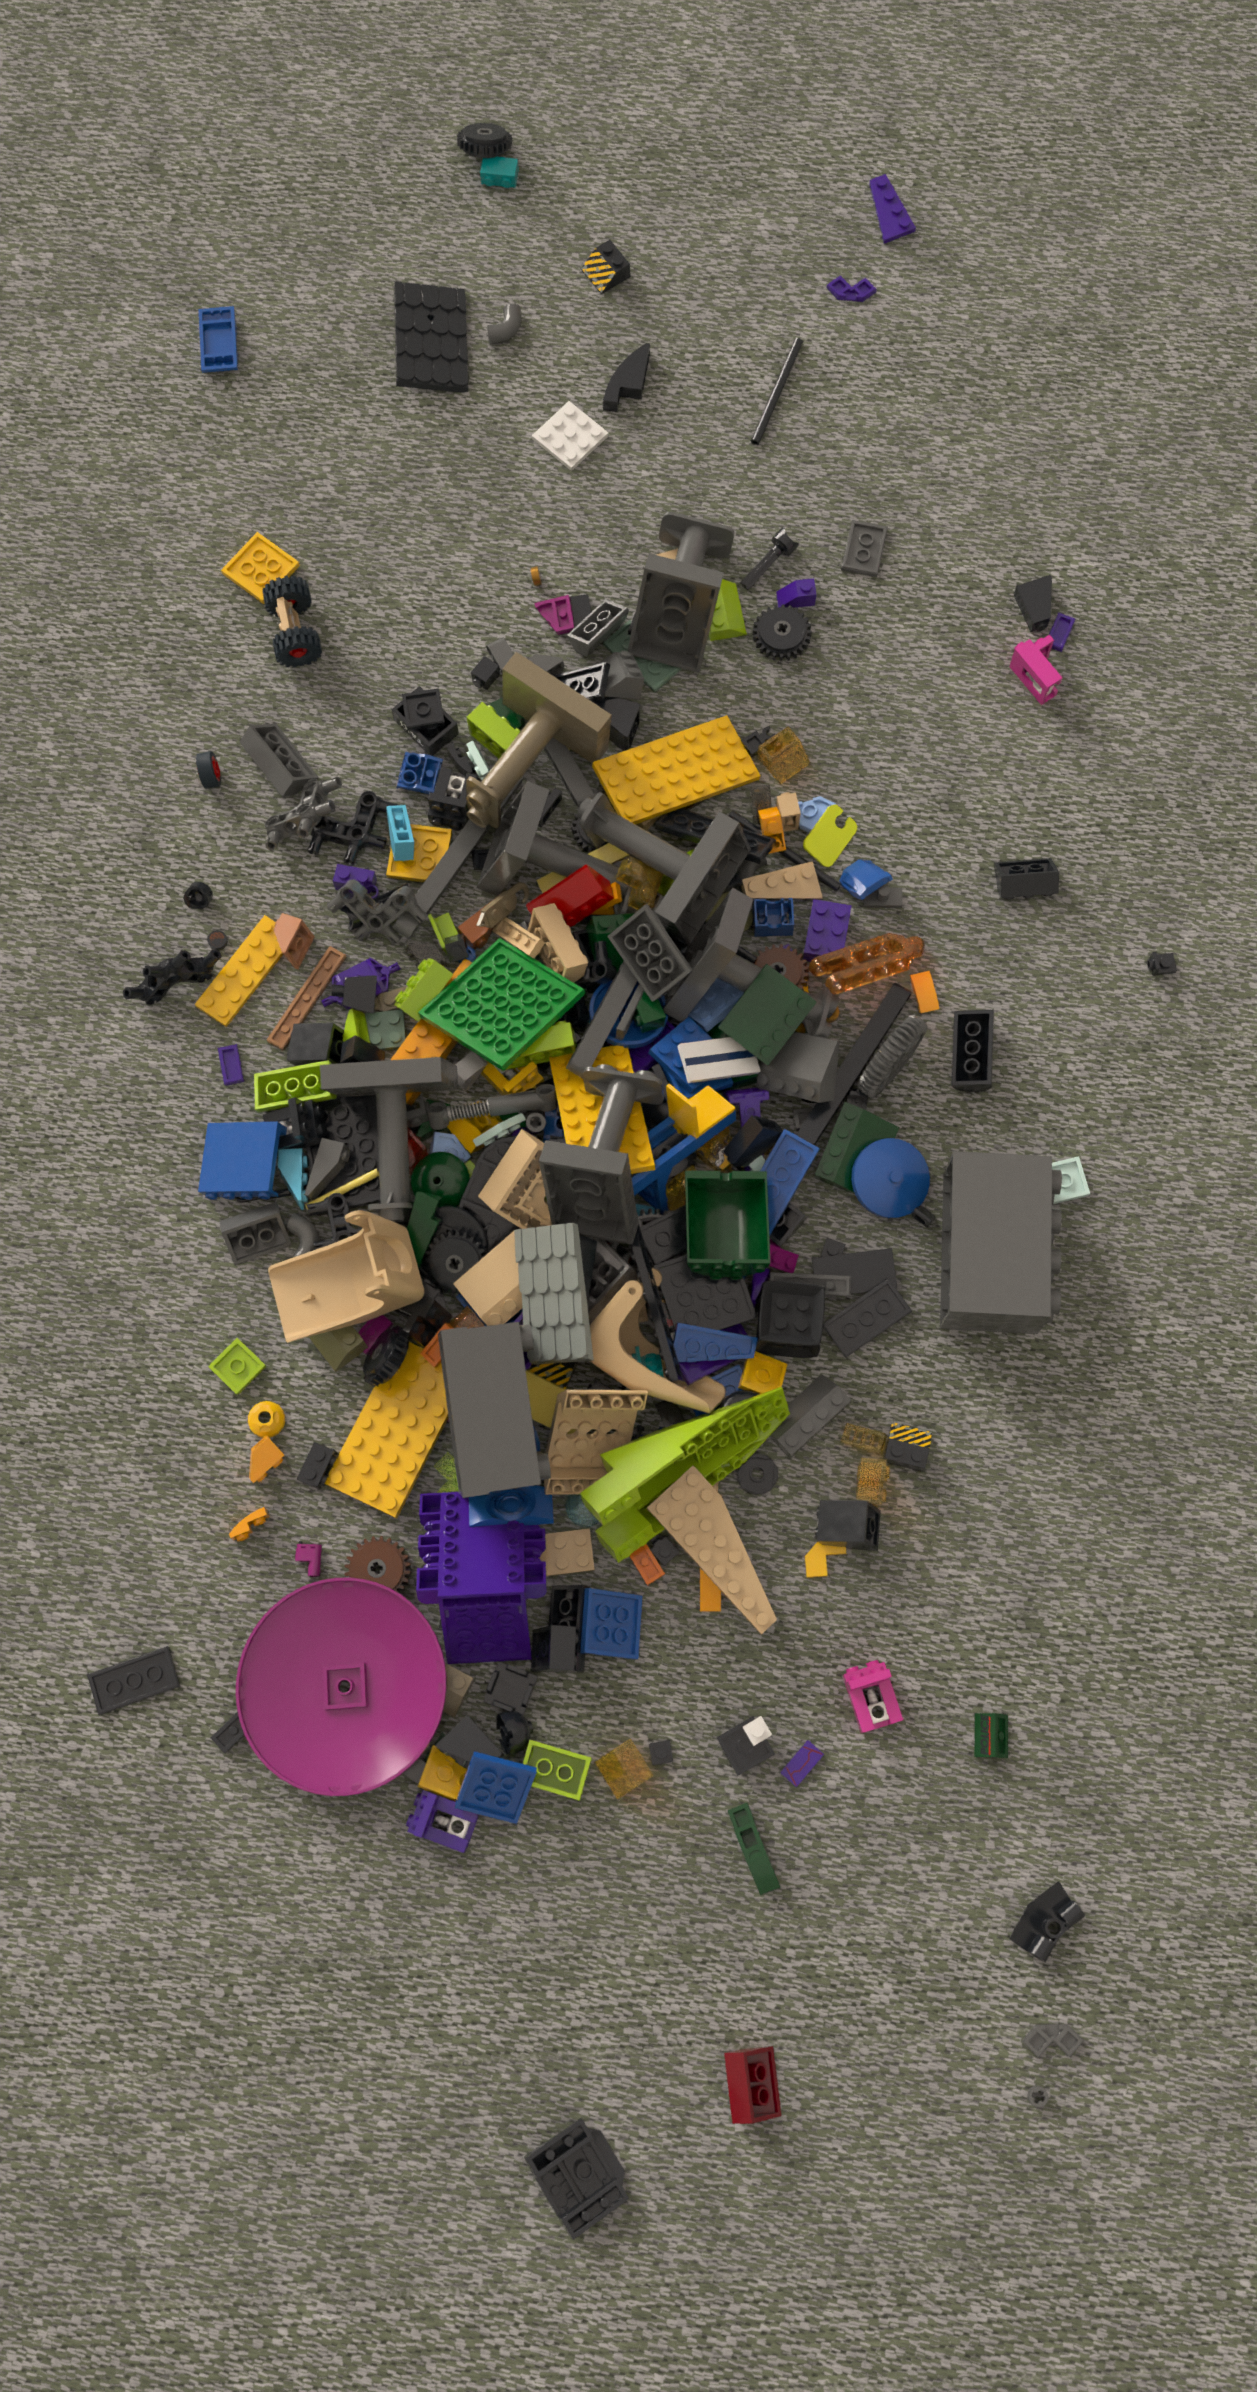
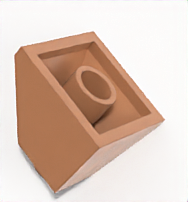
M282 913L275 923L274 932L281 952L292 966L298 970L315 936L302 919Z

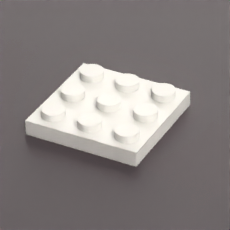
M568 401L532 435V439L572 471L608 437V432Z

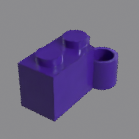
M337 864L333 878L335 890H339L347 881L354 879L366 888L368 894L370 892L376 893L372 897L373 899L380 896L379 890L376 887L377 878L375 871Z

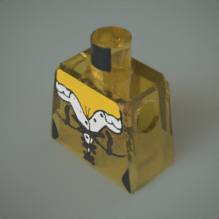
M726 1128L696 1151L697 1158L714 1171L725 1173L727 1170L730 1172L744 1170L742 1166L730 1164L727 1160L728 1157L723 1152L733 1139Z

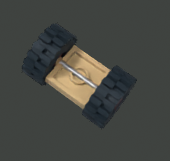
M284 576L282 579L278 577L276 581H269L270 584L266 583L262 592L265 608L270 615L275 614V617H279L281 623H279L280 635L276 634L275 638H273V648L277 663L282 666L285 664V667L292 666V668H295L299 665H310L312 661L316 662L317 658H320L322 654L319 634L313 628L309 627L306 629V626L301 628L298 616L301 614V611H307V608H310L312 604L307 581L301 577L296 579V576H291V578Z

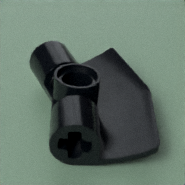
M1056 1882L1027 1905L1009 1939L1037 1959L1046 1963L1059 1937L1083 1919L1085 1915L1077 1903L1070 1899L1061 1883ZM1051 1922H1055L1058 1926V1930L1054 1935L1048 1930Z

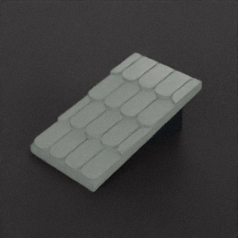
M575 1223L514 1230L519 1289L522 1293L523 1325L530 1324L533 1337V1350H528L527 1352L529 1362L535 1365L594 1361L587 1305L597 1241L579 1234L578 1225Z

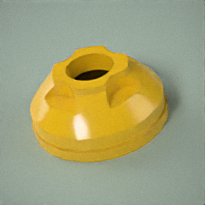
M263 1401L256 1404L248 1415L250 1430L261 1438L266 1435L269 1438L276 1436L285 1425L283 1409L271 1401ZM261 1413H270L271 1418L268 1423H261L259 1421Z

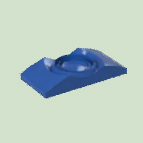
M234 306L198 309L202 373L238 370L237 327Z
M533 1485L519 1487L517 1490H498L489 1492L486 1495L469 1497V1527L501 1525L513 1520L524 1523V1526L554 1524L552 1495H545L543 1486Z

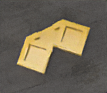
M817 1542L805 1555L806 1578L827 1577L826 1556L846 1554V1547L821 1545Z

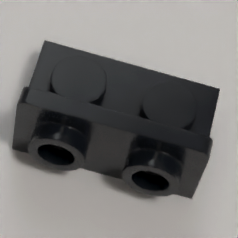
M314 1442L297 1480L320 1490L321 1486L326 1485L325 1482L329 1478L327 1474L330 1467L333 1468L336 1459H338V1456H336L337 1451Z

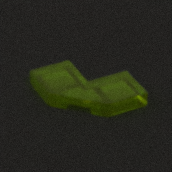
M447 1452L433 1466L447 1480L436 1493L458 1492L454 1457Z

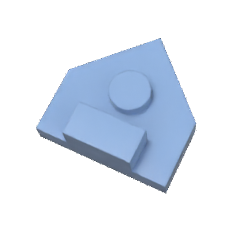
M821 796L815 797L810 801L798 802L801 812L800 829L810 833L825 810L835 803Z
M433 1133L429 1154L448 1152L459 1157L463 1162L471 1157L454 1134Z

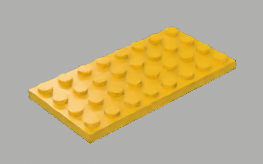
M727 715L592 763V768L616 813L634 824L758 781L761 777Z
M618 1045L601 1048L591 1066L597 1067L598 1065L606 1064L616 1068L618 1071L634 1073L628 1048ZM573 1053L549 1057L566 1144L588 1147L604 1096L588 1093L585 1090L584 1080L566 1069ZM635 1101L619 1150L621 1153L628 1154L631 1174L655 1170L641 1102Z
M410 1342L405 1359L395 1375L388 1382L373 1388L338 1455V1459L334 1463V1467L331 1468L328 1474L329 1478L325 1482L327 1486L396 1519L449 1418L442 1364L440 1363L438 1367H433L420 1354L424 1348Z

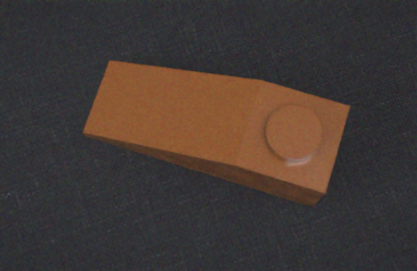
M480 910L458 926L459 934L464 933L466 943L474 950L477 947L482 948L487 943L494 927L476 926L481 915Z

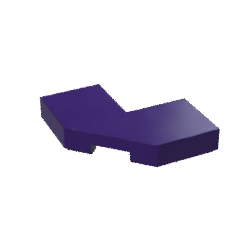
M841 275L827 284L826 287L837 300L864 302L877 291L866 278L851 287Z

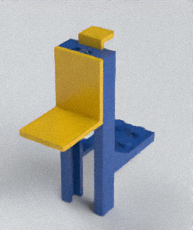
M668 1084L666 1086L669 1117L647 1132L651 1150L658 1147L675 1133L688 1134L687 1138L654 1161L655 1170L633 1174L634 1196L638 1194L656 1210L660 1209L661 1215H663L664 1211H668L666 1183L672 1168L736 1121L735 1107L710 1086H706L693 1097L687 1099L671 1084Z

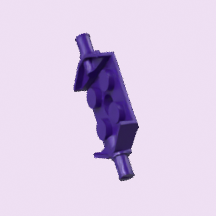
M369 958L333 976L332 984L343 985L344 977L377 976L376 997L389 991L390 974L401 969L397 962L386 967V965L383 966L374 959ZM329 996L321 1000L324 1008L334 1002L341 1005L342 997ZM341 1005L342 1007L346 1008L347 1010L352 1009L351 1007H347V1006Z

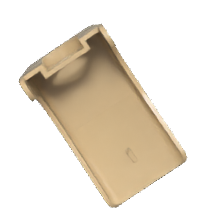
M363 1210L353 1211L345 1215V1221L362 1227V1230L355 1235L271 1265L268 1268V1274L286 1342L363 1323L421 1300L424 1295V1287L407 1229L403 1225Z
M652 1268L658 1288L662 1282V1275L658 1269ZM639 1279L626 1282L590 1324L594 1361L590 1362L630 1390H647L648 1396L710 1414L725 1398L726 1389L723 1384L708 1376L689 1386L685 1381L675 1384L667 1379L665 1375L666 1364L662 1359L664 1378L632 1358V1353H636L635 1346H639L640 1356H645L648 1353H655L657 1355L659 1354V1348L644 1337L639 1326L640 1312L646 1304L643 1297V1284Z

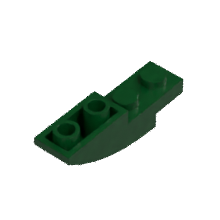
M744 1803L727 1810L760 1895L762 1896L781 1888L749 1804Z

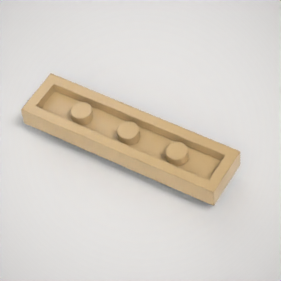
M507 917L497 923L492 930L534 959L545 944L540 938Z

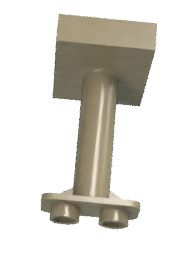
M517 652L514 653L502 669L503 705L528 720V723L482 782L471 776L466 780L467 808L469 809L467 816L474 824L481 828H485L488 824L494 828L500 826L501 803L552 738H555L591 763L600 760L609 747L612 715Z

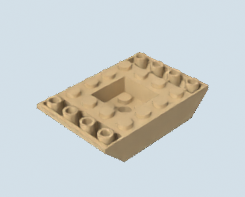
M521 1129L478 1197L494 1212L521 1229L551 1226L548 1204L544 1199L546 1194L539 1165V1159L545 1143Z

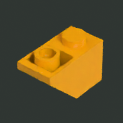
M777 806L758 810L762 835L776 839V845L769 854L786 850L781 815Z
M267 1435L251 1448L249 1479L253 1483L262 1481L268 1475L267 1471L271 1467L276 1468L283 1462V1452Z

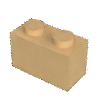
M782 793L780 796H777L776 806L781 815L783 832L798 830L801 812L796 793Z

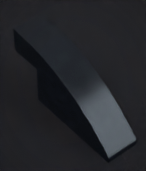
M646 343L632 352L616 369L605 390L603 398L604 411L617 412L620 397L642 400L650 358V343Z

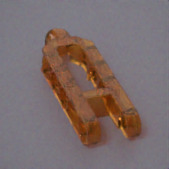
M887 933L818 956L810 962L808 968L816 977L830 975L826 980L825 986L832 994H839L909 970L911 960L923 955L925 943L918 936L905 938L902 935ZM890 953V955L878 958L879 956ZM873 958L875 959V960H872V961H869V962H866V963H863V964H862V962H864V961H867V960H870V959H873Z

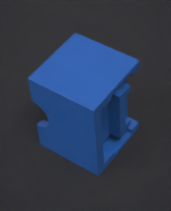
M784 898L778 901L754 899V937L793 936V898H788V901H784ZM787 912L789 914V923H787Z

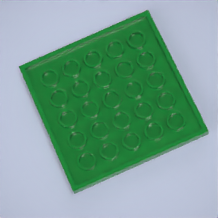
M499 938L423 1007L418 1014L424 1021L504 1071L585 995V991L572 981Z

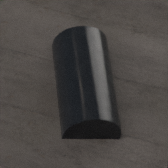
M993 1009L954 1011L951 1085L956 1090L983 1092L992 1087Z
M552 1585L548 1626L576 1627V1632L578 1633V1643L575 1645L577 1665L574 1667V1671L563 1673H584L586 1654L580 1653L584 1593L586 1588H591L590 1586Z

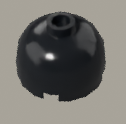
M506 1711L496 1715V1729H500L502 1739H499L504 1753L506 1755H513L524 1750L528 1746L530 1734L533 1733L531 1721H527L525 1716L517 1711Z

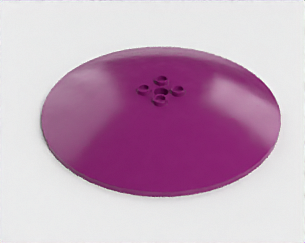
M331 1578L313 1582L296 1589L273 1605L250 1634L240 1658L236 1677V1705L240 1724L249 1745L260 1761L271 1772L288 1784L307 1792L327 1796H348L368 1792L386 1785L408 1770L420 1758L434 1737L442 1718L447 1693V1674L442 1648L434 1630L424 1615L413 1603L391 1588L358 1578ZM347 1680L350 1683V1689L348 1692L343 1693L340 1690V1684L342 1681Z

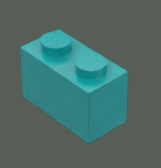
M506 157L483 158L480 170L481 184L516 188L519 172L518 159Z

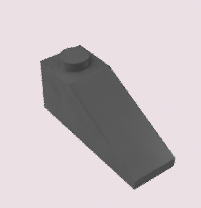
M325 1138L321 1139L304 1194L309 1199L315 1200L344 1168L345 1162L350 1157V1148L346 1144Z

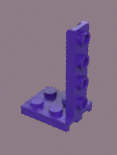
M761 1088L722 1091V1097L733 1106L739 1105L740 1127L742 1128L751 1115L761 1117L760 1103H763V1100H769V1092ZM749 1166L744 1167V1171L752 1170Z

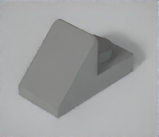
M471 1051L455 1064L457 1066L458 1085L464 1091L471 1088L487 1066V1061Z

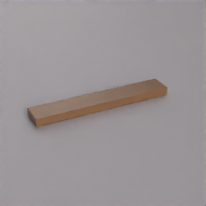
M329 946L267 1038L268 1043L282 1051L285 1050L291 1040L293 1024L304 1022L332 980V977L346 959L345 954Z

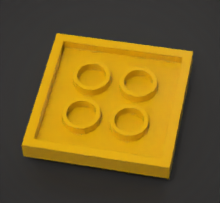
M256 532L223 567L221 572L228 579L265 604L262 593L265 584H270L269 581L271 580L276 581L278 577L282 579L284 576H288L289 578L300 564L296 559Z
M410 824L414 839L413 860L394 861L391 848L386 876L393 879L425 882L449 849L452 829Z

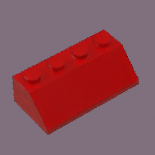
M586 864L526 904V907L532 915L533 908L555 903L557 909L562 912L566 925L572 927L613 900L614 895L610 881Z

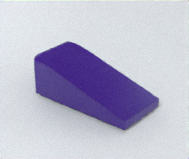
M766 1268L765 1272L753 1274L751 1301L754 1309L761 1297V1285L763 1282L768 1281L769 1268Z

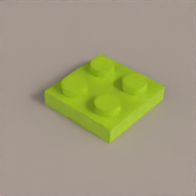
M236 1338L208 1367L236 1395H239L267 1366Z

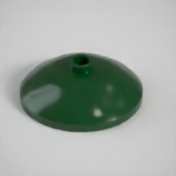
M448 1152L428 1154L417 1163L411 1177L413 1194L416 1196V1193L421 1191L442 1197L439 1206L457 1207L460 1205L470 1180L469 1170L465 1163L454 1154ZM437 1177L441 1179L439 1184L435 1183Z

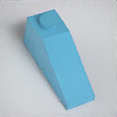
M406 805L387 806L394 861L413 860L414 839Z

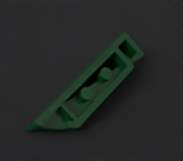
M421 1191L416 1193L407 1227L418 1269L440 1224L441 1219L434 1216L442 1199L440 1196Z

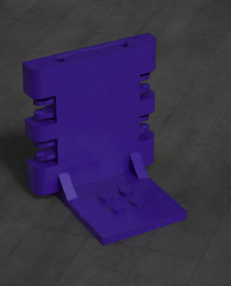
M459 1492L420 1494V1523L428 1532L425 1535H418L419 1556L426 1564L423 1568H417L416 1593L417 1599L423 1604H439L447 1664L532 1660L526 1599L540 1598L547 1592L546 1561L539 1559L546 1550L545 1528H540L538 1525L524 1526V1523H519L515 1520L501 1525L469 1527V1497L463 1498Z

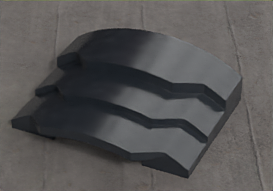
M582 2118L524 2156L535 2180L572 2240L629 2199L622 2187L625 2170L609 2146L602 2131L587 2128Z

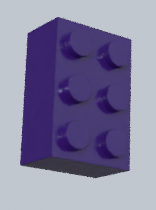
M813 899L803 960L841 967L852 905Z

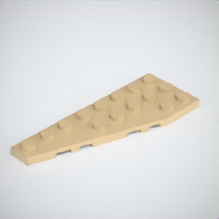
M692 1466L646 1509L761 1635L777 1620L722 1496Z

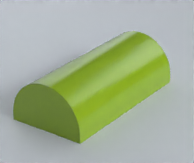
M327 1060L254 1074L255 1110L261 1113L289 1107L288 1099L294 1097L304 1102L309 1100L321 1102L336 1099L337 1095L321 1089L320 1065L331 1064V1062Z

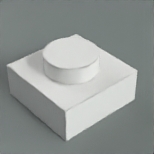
M762 1716L742 1727L753 1746L772 1735Z

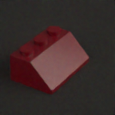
M773 2046L724 2053L732 2124H753L781 2117Z

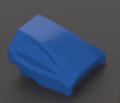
M405 752L396 789L403 788L425 794L434 793L443 759L427 754Z
M859 859L843 870L839 882L853 897L863 900L887 882L892 881L893 878L888 872L873 864L872 861Z

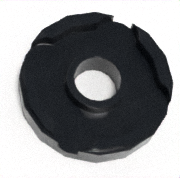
M760 1453L752 1454L738 1468V1482L750 1494H765L776 1485L778 1479L777 1466L767 1455ZM754 1469H761L764 1473L763 1478L760 1480L754 1479L752 1471Z

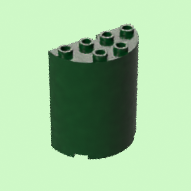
M685 1171L687 1265L691 1271L710 1276L712 1280H719L722 1277L740 1280L743 1276L765 1272V1269L770 1265L767 1171H732L730 1173H721L720 1171Z

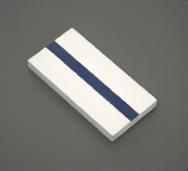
M731 1037L681 1043L677 1046L688 1083L753 1075L761 1072L757 1057Z

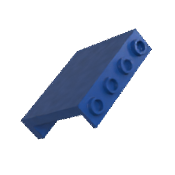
M278 1121L208 1123L198 1192L210 1200H217V1197L233 1200L235 1197L248 1200L252 1199V1197L260 1199L278 1197V1193L272 1189L280 1135H286L287 1127Z

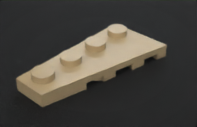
M813 861L742 879L743 885L741 887L743 894L752 899H823Z

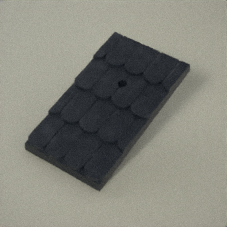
M394 281L396 386L459 393L468 392L465 289Z

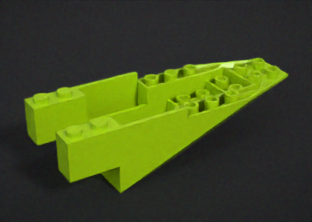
M779 1387L714 1410L710 1414L705 1413L654 1431L600 1454L607 1474L582 1491L580 1496L585 1507L602 1524L600 1528L595 1530L600 1544L618 1563L629 1557L634 1551L644 1546L649 1540L665 1529L646 1508L688 1469L694 1466L713 1486L732 1471L738 1469L752 1456L790 1415L783 1388Z

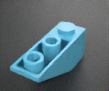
M302 1148L278 1150V1168L281 1178L300 1209L304 1210V1202H308V1197L304 1195L306 1191L305 1185H308V1174L305 1173V1168H308V1156H304Z

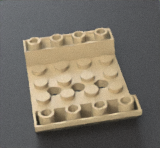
M564 1390L557 1395L546 1448L550 1463L551 1479L544 1480L545 1495L580 1494L607 1474L600 1454L631 1441L637 1411L645 1409L648 1396L647 1390ZM571 1429H576L574 1433L567 1434ZM591 1429H596L594 1433L587 1434ZM611 1429H616L614 1433L607 1434Z

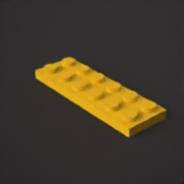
M265 915L194 1004L198 1009L225 1027L230 1024L283 956L274 932L275 921Z

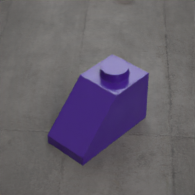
M814 578L795 580L776 592L778 608L782 604L786 608L789 605L792 608L815 606L816 588Z

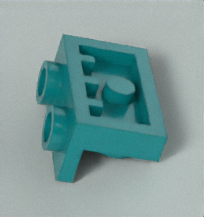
M635 1346L636 1353H632V1358L664 1378L660 1354L648 1353L645 1356H640L639 1346Z

